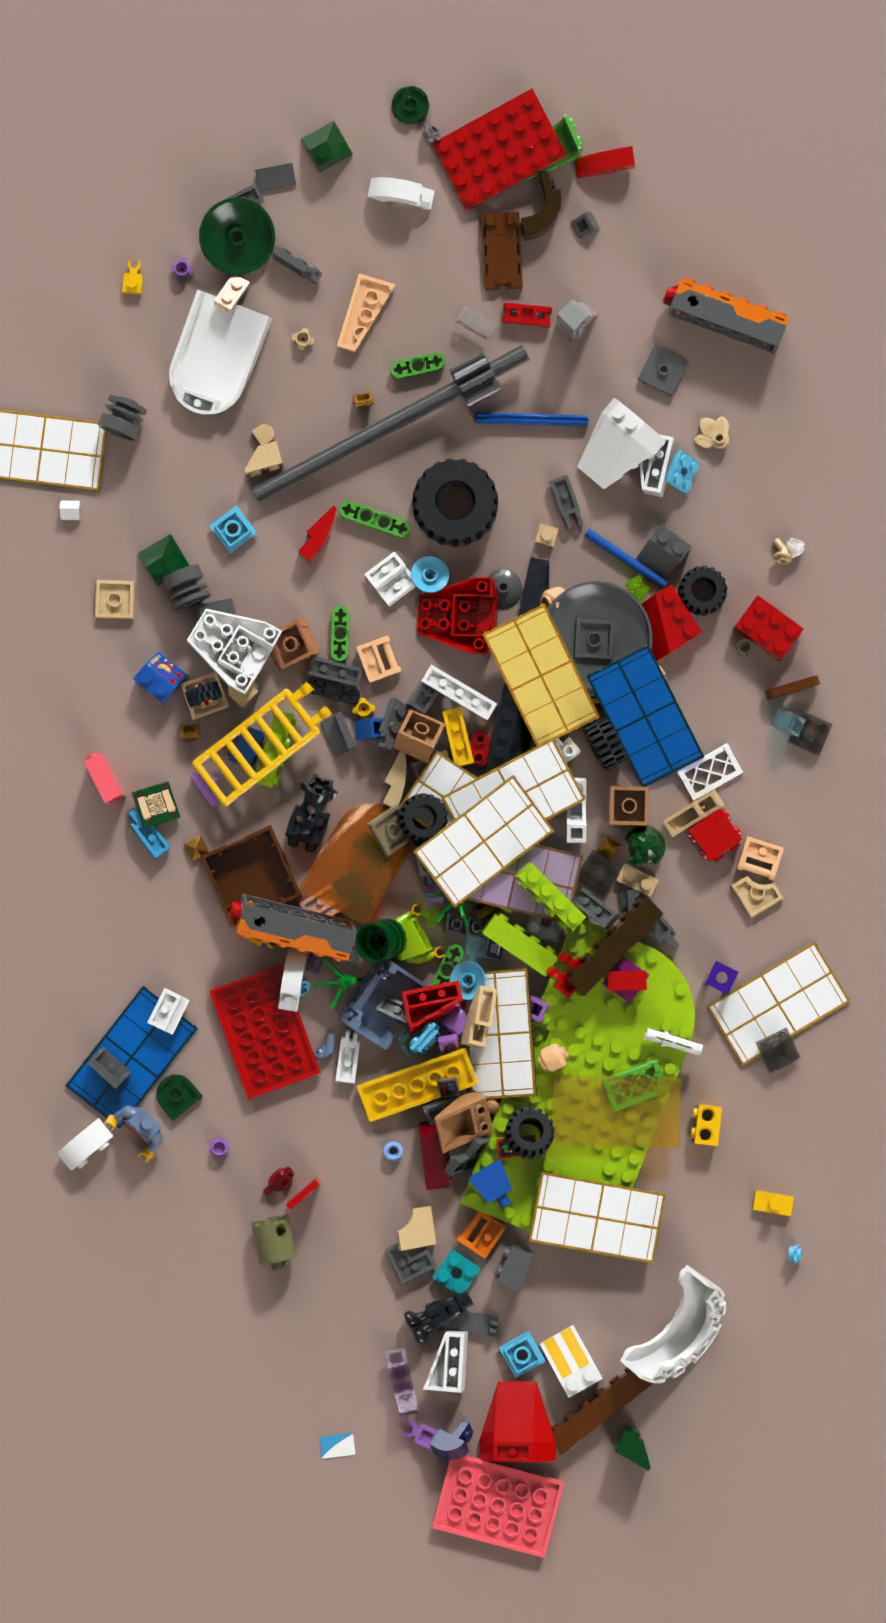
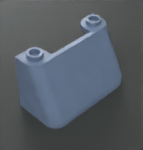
M391 960L373 963L341 1011L340 1020L386 1050L394 1041V1032L391 1029L396 1022L376 1013V1008L384 994L402 1002V992L428 987V985Z

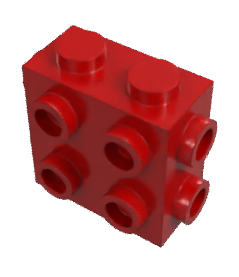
M721 808L687 830L689 832L687 837L693 845H698L700 848L698 852L704 861L708 860L711 862L714 860L716 863L725 857L723 854L725 851L730 849L732 852L740 846L739 842L743 840L740 837L743 835L737 825L733 827L729 821L732 819L726 810L722 811Z

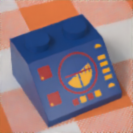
M157 652L140 669L133 680L165 705L189 675L163 654Z

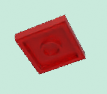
M317 1177L286 1203L289 1210L296 1207L321 1184Z

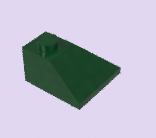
M335 121L301 139L319 172L353 154Z
M171 534L138 553L157 586L163 583L162 579L165 576L190 566Z

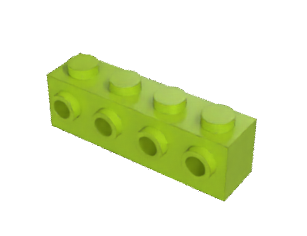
M282 711L295 728L297 723L295 715ZM274 715L270 729L282 745L289 749L292 738H289V733ZM267 737L263 751L272 762L280 756V753ZM261 760L256 774L265 767ZM285 761L256 784L273 789L274 785L277 786L280 779L278 771L280 767L283 768Z
M526 863L514 876L518 886L524 891L527 890L531 894L530 897L537 904L540 903L550 917L559 921L557 924L563 930L574 931L586 918L532 863Z
M494 913L482 929V934L546 977L547 974L545 972L549 967H553L558 960V956L555 955L557 951L548 945L546 948L539 944L541 940L534 935L527 936L524 933L525 929L518 924L511 925L508 922L509 918L502 913H499V915Z

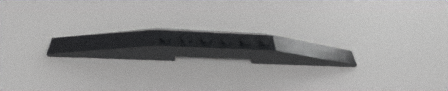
M530 557L518 616L541 605L540 599L545 590L549 589L548 560ZM504 682L485 774L530 749L532 736L506 682Z

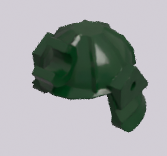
M639 826L632 829L626 835L625 840L629 843L628 850L631 857L628 862L633 866L637 863L646 864L649 862L656 865L663 858L666 848L665 840L657 829L650 826Z

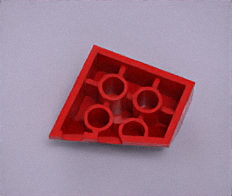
M672 584L641 604L650 620L652 628L651 651L657 662L702 634Z

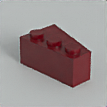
M429 1121L419 1122L426 1190L449 1188V1181L452 1180V1175L449 1176L444 1171L450 1159L449 1151L446 1153L441 1152L435 1125L431 1126Z

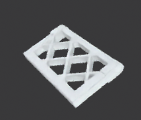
M727 743L677 771V775L682 780L693 801L743 773ZM725 751L727 755L726 761L715 758L717 754ZM712 759L709 770L698 768L701 763ZM714 760L725 763L722 774L712 772ZM727 764L733 765L735 771L729 775H724ZM694 768L693 780L687 779L685 772ZM697 770L708 772L706 784L695 781ZM711 773L721 776L720 780L711 785L708 784ZM694 783L705 785L704 789L697 793L693 789Z

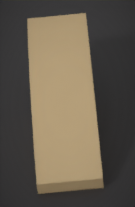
M399 751L384 782L391 786L383 802L384 805L389 807L400 804L405 788L406 755Z
M713 789L663 820V823L671 836L674 837L723 807L724 803L716 790Z
M478 986L468 1011L461 1044L476 1048L485 1047L488 1028L492 1027L497 989Z

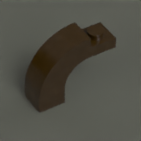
M548 172L540 175L545 196L544 207L535 215L521 218L520 224L525 241L545 234L558 218L561 207V190H552L555 189L553 177L549 178Z

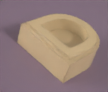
M262 424L252 430L260 445L270 443L274 439V430L270 425Z

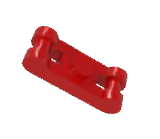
M503 303V310L505 311L504 316H502V323L540 326L543 328L551 327V307ZM512 311H518L517 317L512 316ZM537 313L542 314V319H536Z

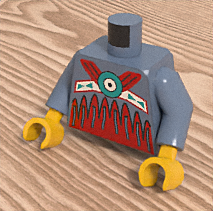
M129 1105L114 1115H109L104 1125L106 1123L111 1124L109 1130H113L118 1122H122L147 1146L139 1153L138 1157L144 1155L146 1157L145 1163L153 1157V1152L163 1142L164 1138L160 1132L161 1125L144 1109Z

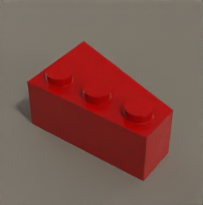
M459 980L402 992L401 1000L409 1035L425 1027L427 1023H432L462 1006L463 997Z

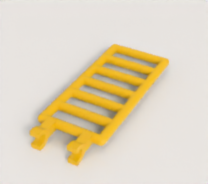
M308 682L303 684L293 694L289 689H284L192 762L193 767L224 807L235 801L320 734V730L316 725L328 718L332 713L324 706L317 714L310 718L298 702L314 690ZM285 698L311 730L303 738H301L277 706ZM270 710L295 741V744L287 750L262 718ZM255 722L280 753V756L272 762L247 730ZM239 734L243 736L265 765L257 774L232 742ZM224 746L228 748L250 777L243 785H240L216 753ZM209 758L213 760L235 789L227 797H225L201 765Z

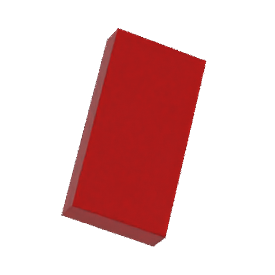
M646 970L608 971V991L647 990Z

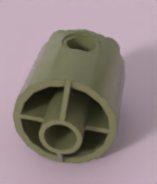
M273 1216L267 1218L268 1220L251 1222L259 1264H271L272 1270L288 1267V1260L297 1257L289 1216Z

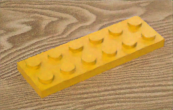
M466 1047L364 1082L357 1085V1089L369 1122L441 1098L437 1084L438 1079L457 1076L460 1091L479 1083Z

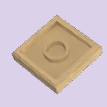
M96 580L95 619L134 620L135 581Z

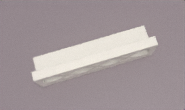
M433 665L428 667L426 674L421 682L485 720L489 719L497 705L494 701Z

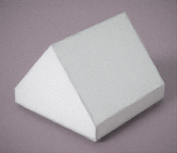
M80 501L60 502L61 520H80Z

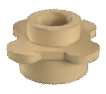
M303 328L297 334L294 333L292 335V340L296 342L298 350L302 351L306 346L314 344V338L310 337L307 328Z

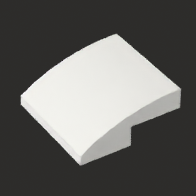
M395 551L364 574L388 607L416 587L411 579V572Z

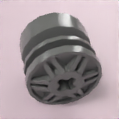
M109 395L108 401L115 405L106 404L105 407L112 414L102 413L98 426L116 436L135 441L139 428L132 423L133 421L143 422V418L139 415H145L147 410L137 402L126 397Z
M198 564L177 570L162 579L167 592L176 591L170 597L171 602L177 601L173 604L174 610L194 607V605L202 603L211 596L209 590H204L208 587L206 583L197 584L204 577Z

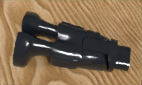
M465 1291L442 1300L433 1301L425 1305V1311L414 1313L413 1311H407L404 1313V1317L411 1328L431 1318V1322L413 1330L417 1342L423 1345L426 1343L427 1336L432 1330L441 1331L448 1327L453 1320L466 1312L467 1308L474 1305L468 1292Z

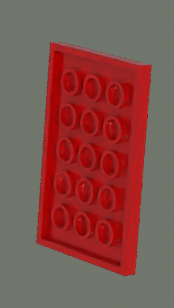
M533 88L442 137L439 141L432 143L467 211L567 157Z
M282 964L209 990L248 1099L321 1073L299 1010L295 1012L278 1009L284 972Z

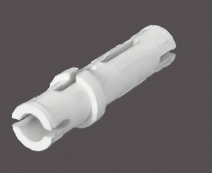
M648 1027L645 1031V1040L659 1043L662 1047L666 1045L700 1056L703 1044L669 1035L666 1031L659 1032Z

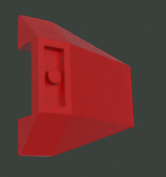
M473 577L446 586L438 592L419 595L417 634L470 654H490L491 651L482 634L497 627L498 596L494 578Z
M498 1381L479 1440V1459L493 1462L556 1461V1440L537 1382Z

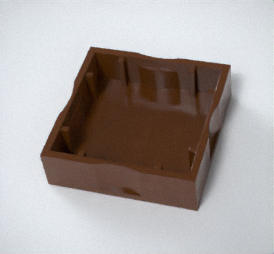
M271 825L249 834L239 841L224 845L200 856L208 876L218 893L220 903L231 927H234V923L228 915L230 905L234 901L240 902L242 893L283 904L302 897V893Z

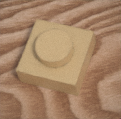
M540 523L535 543L553 548L559 529Z

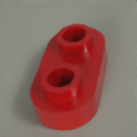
M476 730L471 735L470 746L474 763L471 765L475 768H482L488 762L490 736L485 730ZM480 735L484 737V741L481 743L477 741V737ZM478 754L482 756L480 762L475 760V756Z

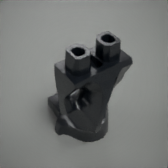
M315 773L310 782H301V790L305 793L304 801L301 806H295L285 836L288 837L289 846L298 847L299 841L306 842L305 850L314 853L318 846L320 847L328 826L331 813H322L323 807L329 801L334 800L338 794L333 789V780L323 779ZM309 805L315 810L313 814L308 809ZM297 816L302 817V822L297 821ZM321 818L323 820V824L321 826H317L316 822L318 819Z

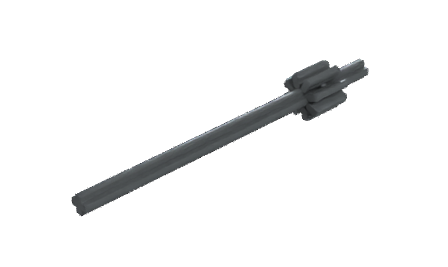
M520 345L488 362L483 353H479L452 367L449 372L454 380L453 382L255 486L252 490L259 503H262L461 396L466 405L471 406L501 389L497 377L530 360L526 350Z

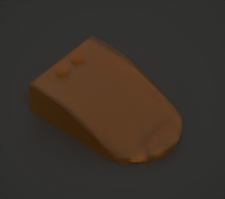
M377 803L362 804L344 814L299 887L363 926L370 922L405 862L410 848L409 842L390 856H384L367 826V823L389 809V807Z

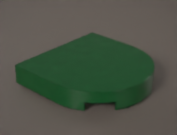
M178 1074L167 1076L159 1083L157 1088V1101L172 1121L203 1097L187 1077Z

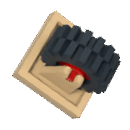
M216 672L180 684L193 721L230 708Z

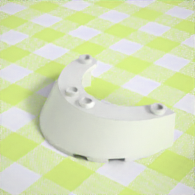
M688 1265L679 1273L678 1282L682 1288V1298L673 1319L652 1340L627 1348L620 1360L640 1379L645 1381L663 1383L668 1377L674 1379L684 1373L685 1367L689 1363L693 1362L695 1364L706 1352L721 1328L722 1324L719 1321L721 1316L726 1313L727 1304L724 1301L725 1294L723 1290Z

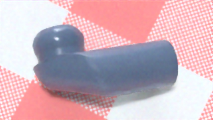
M326 1034L325 1044L314 1051L316 1058L320 1060L325 1059L334 1052L335 1035Z

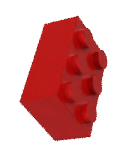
M759 595L755 597L733 627V629L779 662L804 630L803 627Z

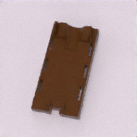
M519 212L481 213L485 290H500V286H507V289H522ZM516 227H518V236L516 235ZM484 228H486V238H484ZM487 246V256L485 257V247ZM517 246H519V255H517ZM518 264L520 265V274H518Z

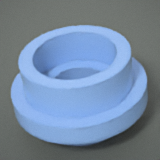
M391 1141L384 1147V1155L388 1160L396 1161L403 1154V1148L398 1142ZM392 1147L397 1149V1153L394 1155L389 1151Z

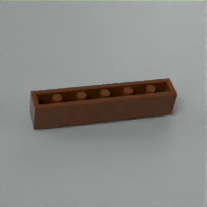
M626 1367L624 1369L625 1373L620 1377L618 1375L613 1377L609 1381L610 1385L605 1389L601 1387L595 1391L594 1397L591 1400L585 1399L578 1405L579 1409L577 1411L567 1413L563 1417L564 1421L559 1425L557 1423L553 1424L551 1428L556 1440V1449L561 1456L653 1383L640 1379Z

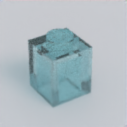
M778 708L771 726L784 733L799 737L806 720L795 713Z

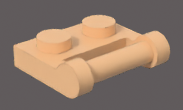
M389 636L356 647L369 683L402 672L392 652ZM382 645L391 669L385 671L376 646Z
M747 836L737 870L742 871L744 869L768 877L769 880L773 881L784 848ZM750 857L772 866L769 870L747 863L746 859Z

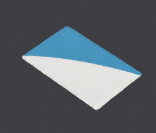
M353 1433L319 1438L322 1459L355 1455Z

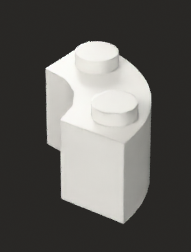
M98 1118L58 1151L57 1154L71 1171L77 1166L81 1169L89 1162L87 1158L98 1149L102 1151L109 1145L108 1140L113 1135Z

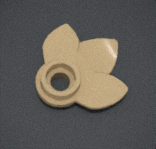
M723 416L719 417L716 422L710 418H702L700 420L702 433L694 438V441L703 448L713 446L717 449H722L729 444V423ZM722 436L723 439L721 441H717V437Z

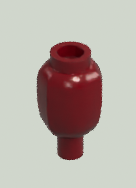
M289 1166L279 1168L270 1176L268 1186L263 1192L268 1196L273 1191H282L292 1183V1177L295 1173Z

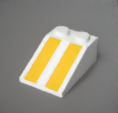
M574 1325L540 1343L568 1397L603 1379Z

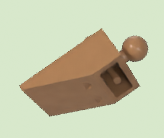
M474 1090L458 1097L434 1118L441 1152L446 1153L493 1132L490 1114L498 1113L500 1110L499 1102L494 1099L487 1101L486 1097Z

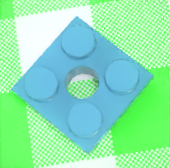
M678 450V453L674 454L665 477L667 479L666 482L682 493L687 494L692 487L693 477L699 470V462L682 450Z
M237 505L209 525L229 553L257 534ZM231 524L237 525V533L230 534L228 527Z
M434 1022L427 1023L423 1028L424 1033L420 1037L416 1036L409 1043L410 1049L417 1054L421 1052L425 1055L437 1042L438 1037L442 1036L439 1032L441 1028Z
M529 1330L498 1347L515 1378L546 1362ZM521 1349L526 1350L528 1353L527 1358L524 1360L517 1358V1352Z

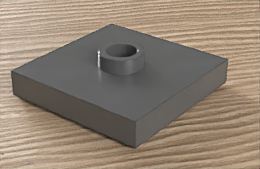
M654 345L638 380L672 396L689 361Z

